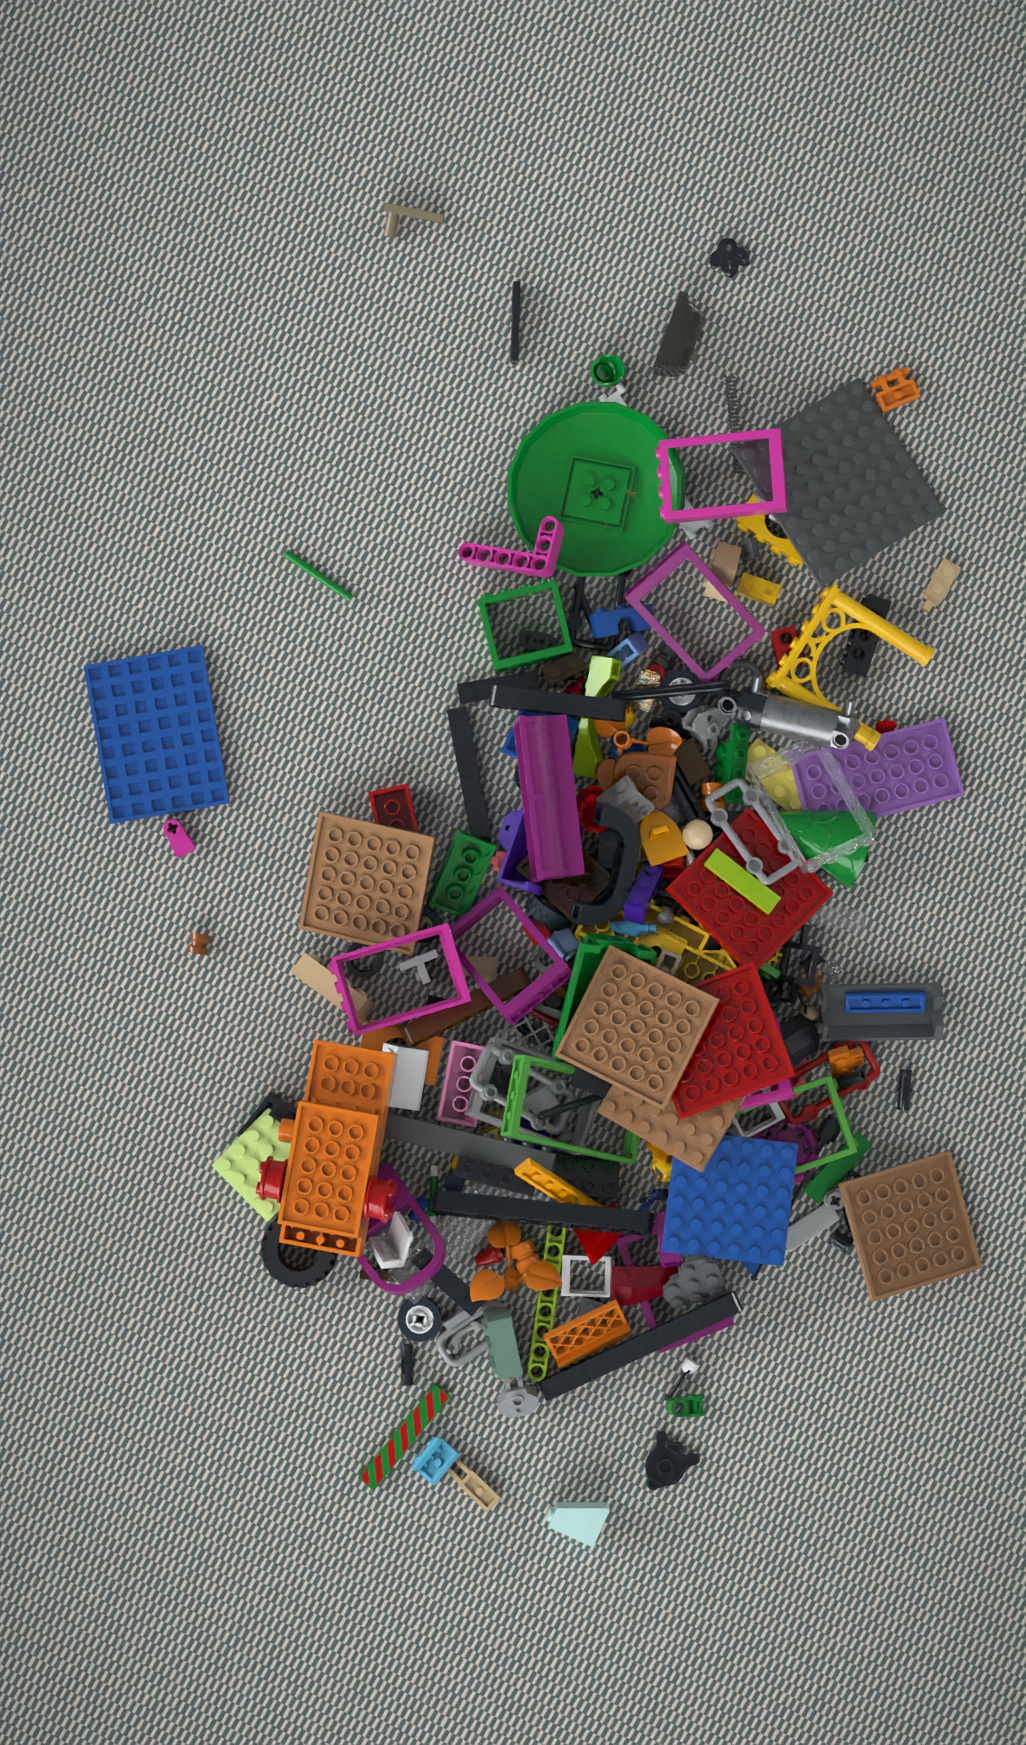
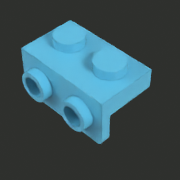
M438 1436L432 1438L427 1443V1448L414 1459V1464L411 1467L434 1486L460 1455L450 1444Z

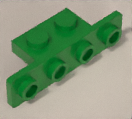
M732 723L730 743H718L714 783L727 784L736 778H741L745 781L750 728ZM739 786L724 794V803L742 804L743 792Z

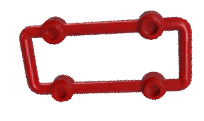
M836 1041L834 1043V1048L832 1049L847 1045L848 1050H851V1047L858 1043L872 1068V1071L866 1074V1081L854 1084L849 1089L842 1088L837 1091L838 1097L843 1098L856 1089L866 1090L870 1085V1081L879 1076L880 1066L866 1041ZM828 1052L795 1070L796 1077L791 1078L793 1086L799 1082V1077L828 1061ZM778 1084L771 1087V1091L779 1089ZM829 1096L815 1105H804L801 1113L794 1117L785 1100L777 1102L788 1123L794 1125L805 1119L808 1121L815 1120L819 1111L832 1104Z

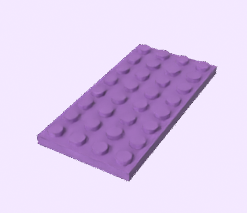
M945 718L883 733L872 751H869L864 747V744L855 740L851 741L844 749L824 748L789 757L802 810H869L870 812L877 813L876 818L965 796Z

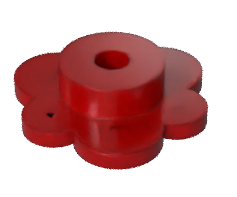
M886 718L883 721L876 722L875 730L880 734L895 730L897 723Z

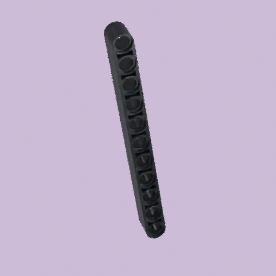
M443 1190L433 1192L431 1210L436 1215L639 1236H650L653 1234L654 1214L638 1210Z
M731 1291L554 1373L537 1383L545 1400H552L741 1312L744 1308L736 1292Z

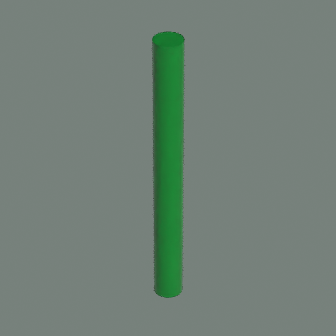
M289 550L286 551L284 554L285 558L348 602L351 601L354 595Z

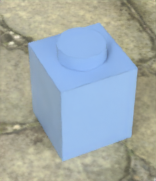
M569 928L554 932L548 939L549 944L564 961H572L576 957L578 941Z

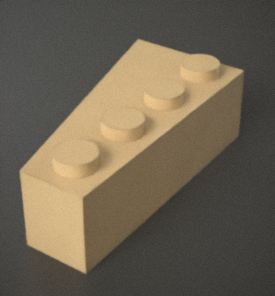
M304 953L291 970V973L342 1010L340 1002L343 1001L341 993L337 994L334 982H337L336 974H331L329 965L326 967L320 963L322 959L314 953L311 956ZM346 978L360 1023H363L376 1004L367 998L369 994L361 988H358V990L351 986L353 982Z

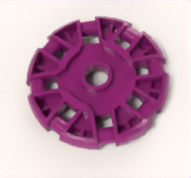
M769 1116V1117L763 1119L761 1122H763V1121L769 1119V1118L772 1117V1116ZM786 1118L749 1137L798 1143L796 1165L799 1162L805 1164L819 1159V1156L817 1157V1154H815L817 1146H819L817 1136L812 1127L809 1128L805 1124L806 1121L794 1125L788 1123ZM779 1124H786V1130H779ZM768 1129L771 1134L764 1138L762 1134ZM798 1129L803 1133L800 1138L794 1134ZM803 1146H809V1154H803ZM807 1170L795 1174L793 1185L800 1183L805 1178L804 1175Z

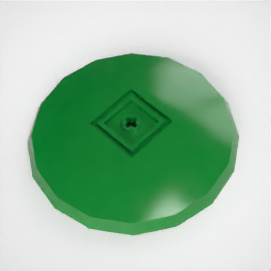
M578 402L547 415L521 440L508 470L507 507L520 539L534 552L540 524L545 517L552 516L564 526V535L555 568L577 577H613L645 564L671 539L677 523L666 524L664 518H661L660 506H663V498L660 499L659 486H662V479H658L657 467L661 466L660 459H657L656 447H659V440L671 438L648 415L617 402ZM668 448L672 511L683 510L685 507V469L676 448ZM597 489H600V493H602L603 495L599 496L598 499H595L594 494H592V492H596ZM631 491L636 492V494L633 497L631 495ZM555 524L551 526L550 531L555 528ZM550 544L545 547V550L549 549Z

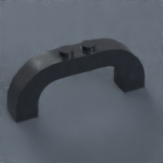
M597 801L592 822L599 826L613 828L617 835V847L608 886L604 894L594 901L574 900L570 920L578 925L586 926L605 923L622 910L631 891V886L635 882L634 873L640 859V835L633 819L617 807Z

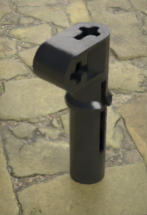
M676 762L671 794L679 807L678 812L683 814L687 823L699 819L711 826L709 822L710 816L707 817L700 806L701 800L697 799ZM727 812L728 818L726 821L729 823V825H731L732 817ZM711 826L713 832L712 839L724 832L721 826H717L715 828L717 833H715Z

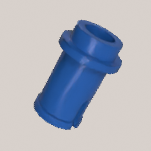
M420 1195L419 1198H416L424 1211L427 1207H430V1200ZM411 1210L407 1216L415 1222H419V1218Z

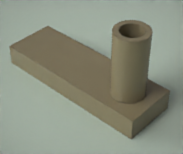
M385 203L384 211L388 212L383 236L395 238L400 215L444 224L445 216Z

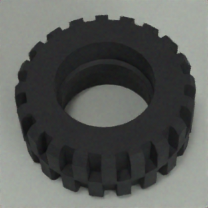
M277 1217L268 1226L261 1241L260 1253L263 1258V1265L269 1271V1275L278 1280V1283L282 1285H288L290 1288L300 1287V1289L311 1285L314 1286L321 1280H324L333 1269L338 1253L319 1250L316 1260L311 1265L303 1268L289 1265L281 1254L279 1238L282 1224H277Z

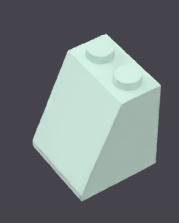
M556 1502L554 1507L550 1506L546 1515L548 1527L594 1547L610 1511L609 1503Z

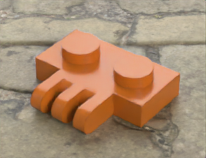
M846 1045L827 1051L833 1078L840 1077L845 1072L852 1073V1067L864 1063L863 1050L861 1048L848 1050Z

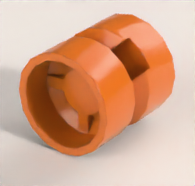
M701 783V795L704 796V799L701 800L703 811H709L705 804L706 797L724 786L725 783ZM723 795L715 800L714 804L717 808H722L727 812V803H724Z
M531 1237L520 1241L518 1245L510 1246V1255L512 1259L517 1260L515 1267L519 1274L529 1271L532 1263L541 1261L538 1253L533 1252L535 1245Z

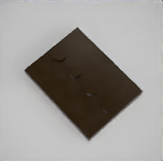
M583 848L585 874L542 880L539 883H534L543 887L541 894L569 920L574 900L594 901L606 891L610 874ZM527 856L515 868L531 883L529 856Z

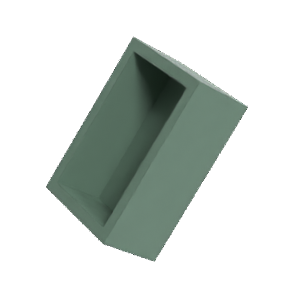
M507 1306L483 1311L485 1318H482L481 1322L485 1336H489L485 1338L489 1355H493L489 1357L493 1374H497L499 1380L523 1375L512 1319Z

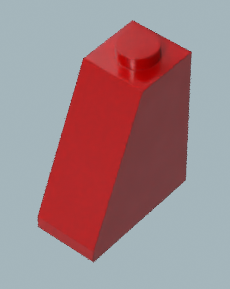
M613 1204L609 1208H617V1206ZM574 1229L592 1265L596 1264L623 1235Z

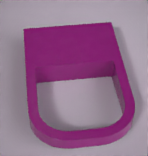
M386 1161L378 1167L377 1178L387 1181L393 1178L395 1184L398 1185V1193L393 1198L392 1205H395L394 1212L399 1211L401 1215H404L410 1209L414 1211L433 1238L435 1245L434 1256L425 1268L401 1284H390L383 1281L364 1253L363 1256L356 1257V1259L370 1279L381 1290L391 1295H404L416 1290L440 1270L446 1257V1245L442 1235L399 1174ZM389 1217L386 1223H382L381 1219L370 1218L365 1244L368 1242L369 1237H375L391 1224L393 1217Z

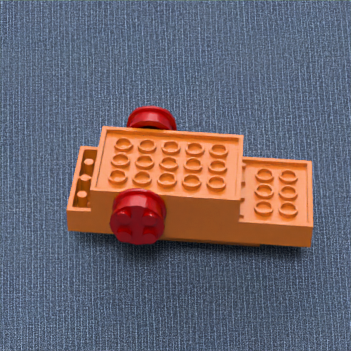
M319 1039L314 1040L304 1100L298 1102L296 1119L283 1118L279 1126L278 1141L291 1143L289 1159L284 1161L274 1160V1157L269 1155L266 1161H262L260 1164L259 1173L262 1175L260 1182L256 1186V1194H259L261 1200L265 1201L267 1198L275 1199L280 1204L277 1224H282L279 1238L280 1243L361 1257L364 1253L369 1219H381L382 1223H386L389 1217H393L395 1205H392L393 1198L397 1196L398 1185L395 1184L393 1178H390L388 1181L378 1179L377 1173L398 1059L397 1053Z

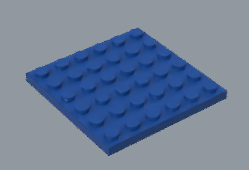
M724 1135L702 1173L672 1157L661 1251L687 1255L703 1254L704 1257L784 1266L798 1143Z

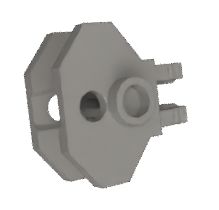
M702 705L689 710L682 723L683 728L691 732L692 737H695L696 741L700 744L703 750L701 753H705L708 747L711 750L717 748V736L720 735V730L726 723L727 717L718 708Z
M517 1376L516 1380L518 1382L510 1383V1378L504 1379L505 1389L497 1396L499 1413L509 1418L532 1414L539 1406L537 1390L526 1385L524 1380H522V1376Z

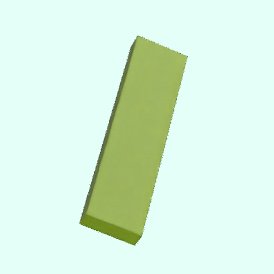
M717 848L704 864L705 867L767 915L770 914L781 899L776 893Z

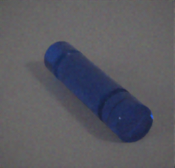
M654 1189L638 1211H648L661 1192L658 1189Z

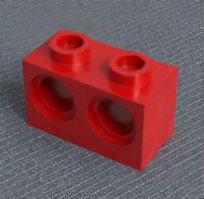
M794 626L770 631L769 633L778 670L781 667L778 664L784 654H788L792 649L789 647L791 642L789 644L782 643L780 636L788 634L791 637V642L795 637L799 638V631L795 630ZM804 650L801 651L797 659L805 657ZM799 662L796 668L802 667L804 663Z

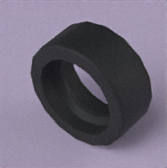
M354 942L349 946L346 953L370 945ZM382 951L375 953L376 963L371 969L360 970L354 965L353 960L346 962L347 968L358 977L373 976L383 965Z

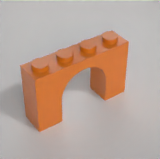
M393 1024L363 1033L360 1047L381 1051L383 1043L390 1039L404 1038L400 1031L402 1025ZM441 1034L416 1046L417 1048L429 1051L425 1084H436L445 1037H441Z

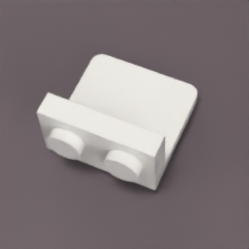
M396 1211L392 1218L388 1236L369 1237L368 1245L381 1269L404 1267L409 1255V1246L413 1240V1233L409 1230L401 1213Z

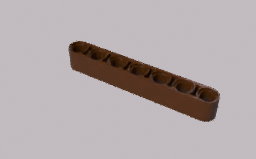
M519 967L487 984L499 999L504 1002L518 995L532 982L524 967ZM479 987L469 992L472 1001L426 1014L406 1024L400 1031L409 1048H412L494 1007V1004Z

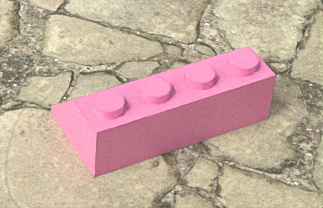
M452 1040L437 1120L477 1127L478 1119L465 1115V1111L473 1090L469 1083V1078L485 1046Z

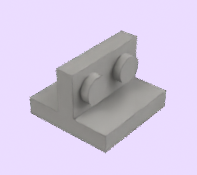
M437 949L401 962L398 965L401 971L416 966L417 970L414 971L418 982L422 981L424 985L432 982L425 963L439 958Z

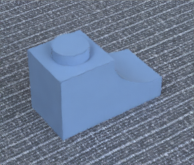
M638 631L626 638L604 657L621 660L622 669L649 649L650 645Z

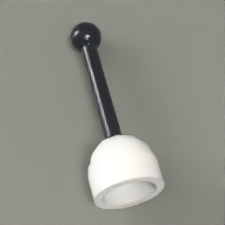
M689 1357L684 1359L682 1363L683 1374L671 1392L665 1396L666 1401L672 1398L687 1374H693L697 1371L700 1365Z

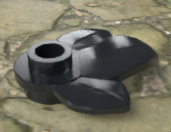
M724 238L719 242L718 249L711 254L709 263L711 268L721 267L722 272L728 278H732L736 274L739 265L749 266V256L745 249L737 246L735 240ZM727 244L731 245L729 252H726L724 249Z
M668 708L662 715H655L649 724V727L652 729L655 727H665L675 731L683 739L688 737L689 731L683 728L681 713L676 708Z

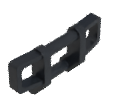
M808 924L801 926L799 943L791 942V936L782 945L783 956L779 969L781 973L778 979H776L775 985H778L777 989L783 991V982H789L792 985L787 999L782 997L781 992V1002L796 1003L800 985L816 986V981H814L819 953H822L823 947L807 944L810 929ZM791 948L811 952L807 979L786 976Z

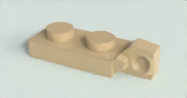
M945 558L942 559L923 592L922 598L926 599L921 608L923 611L928 613L934 604L938 606L942 602L960 571V566Z

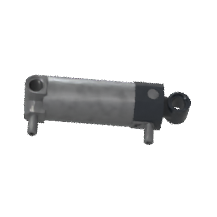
M758 674L754 676L753 687L748 686L743 696L739 691L730 689V691L724 693L718 702V709L722 714H738L737 724L739 726L770 732L830 749L846 748L860 728V723L856 719L857 715L854 713V699L847 700L846 710H833L760 689L762 676Z

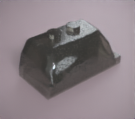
M680 291L655 359L652 374L657 376L677 377L684 375L690 360H695L698 352L697 349H694L696 343H701L705 331L701 329L705 316L695 304L687 299L688 293Z

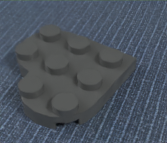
M703 1254L686 1257L685 1262L678 1266V1273L669 1277L670 1280L663 1284L664 1298L673 1308L699 1303L727 1294L718 1262L715 1258L704 1257Z

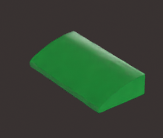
M457 828L427 898L429 906L460 917L467 914L497 846Z

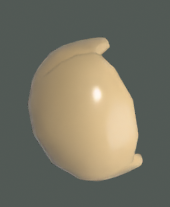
M695 819L684 827L682 837L684 843L689 848L702 850L711 844L713 832L707 822Z

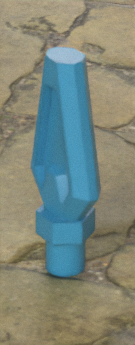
M619 920L610 923V930L637 938L641 934L657 933V925L649 924V922H644L643 925L627 920Z

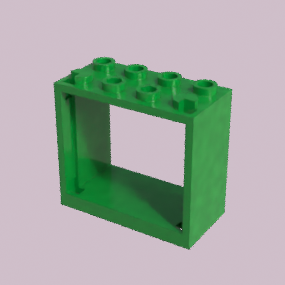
M551 578L544 579L534 586L531 583L520 585V589L513 591L512 588L500 590V594L486 593L480 595L481 598L477 599L494 673L565 657L573 653L556 580L552 581ZM551 591L564 645L498 661L486 607Z

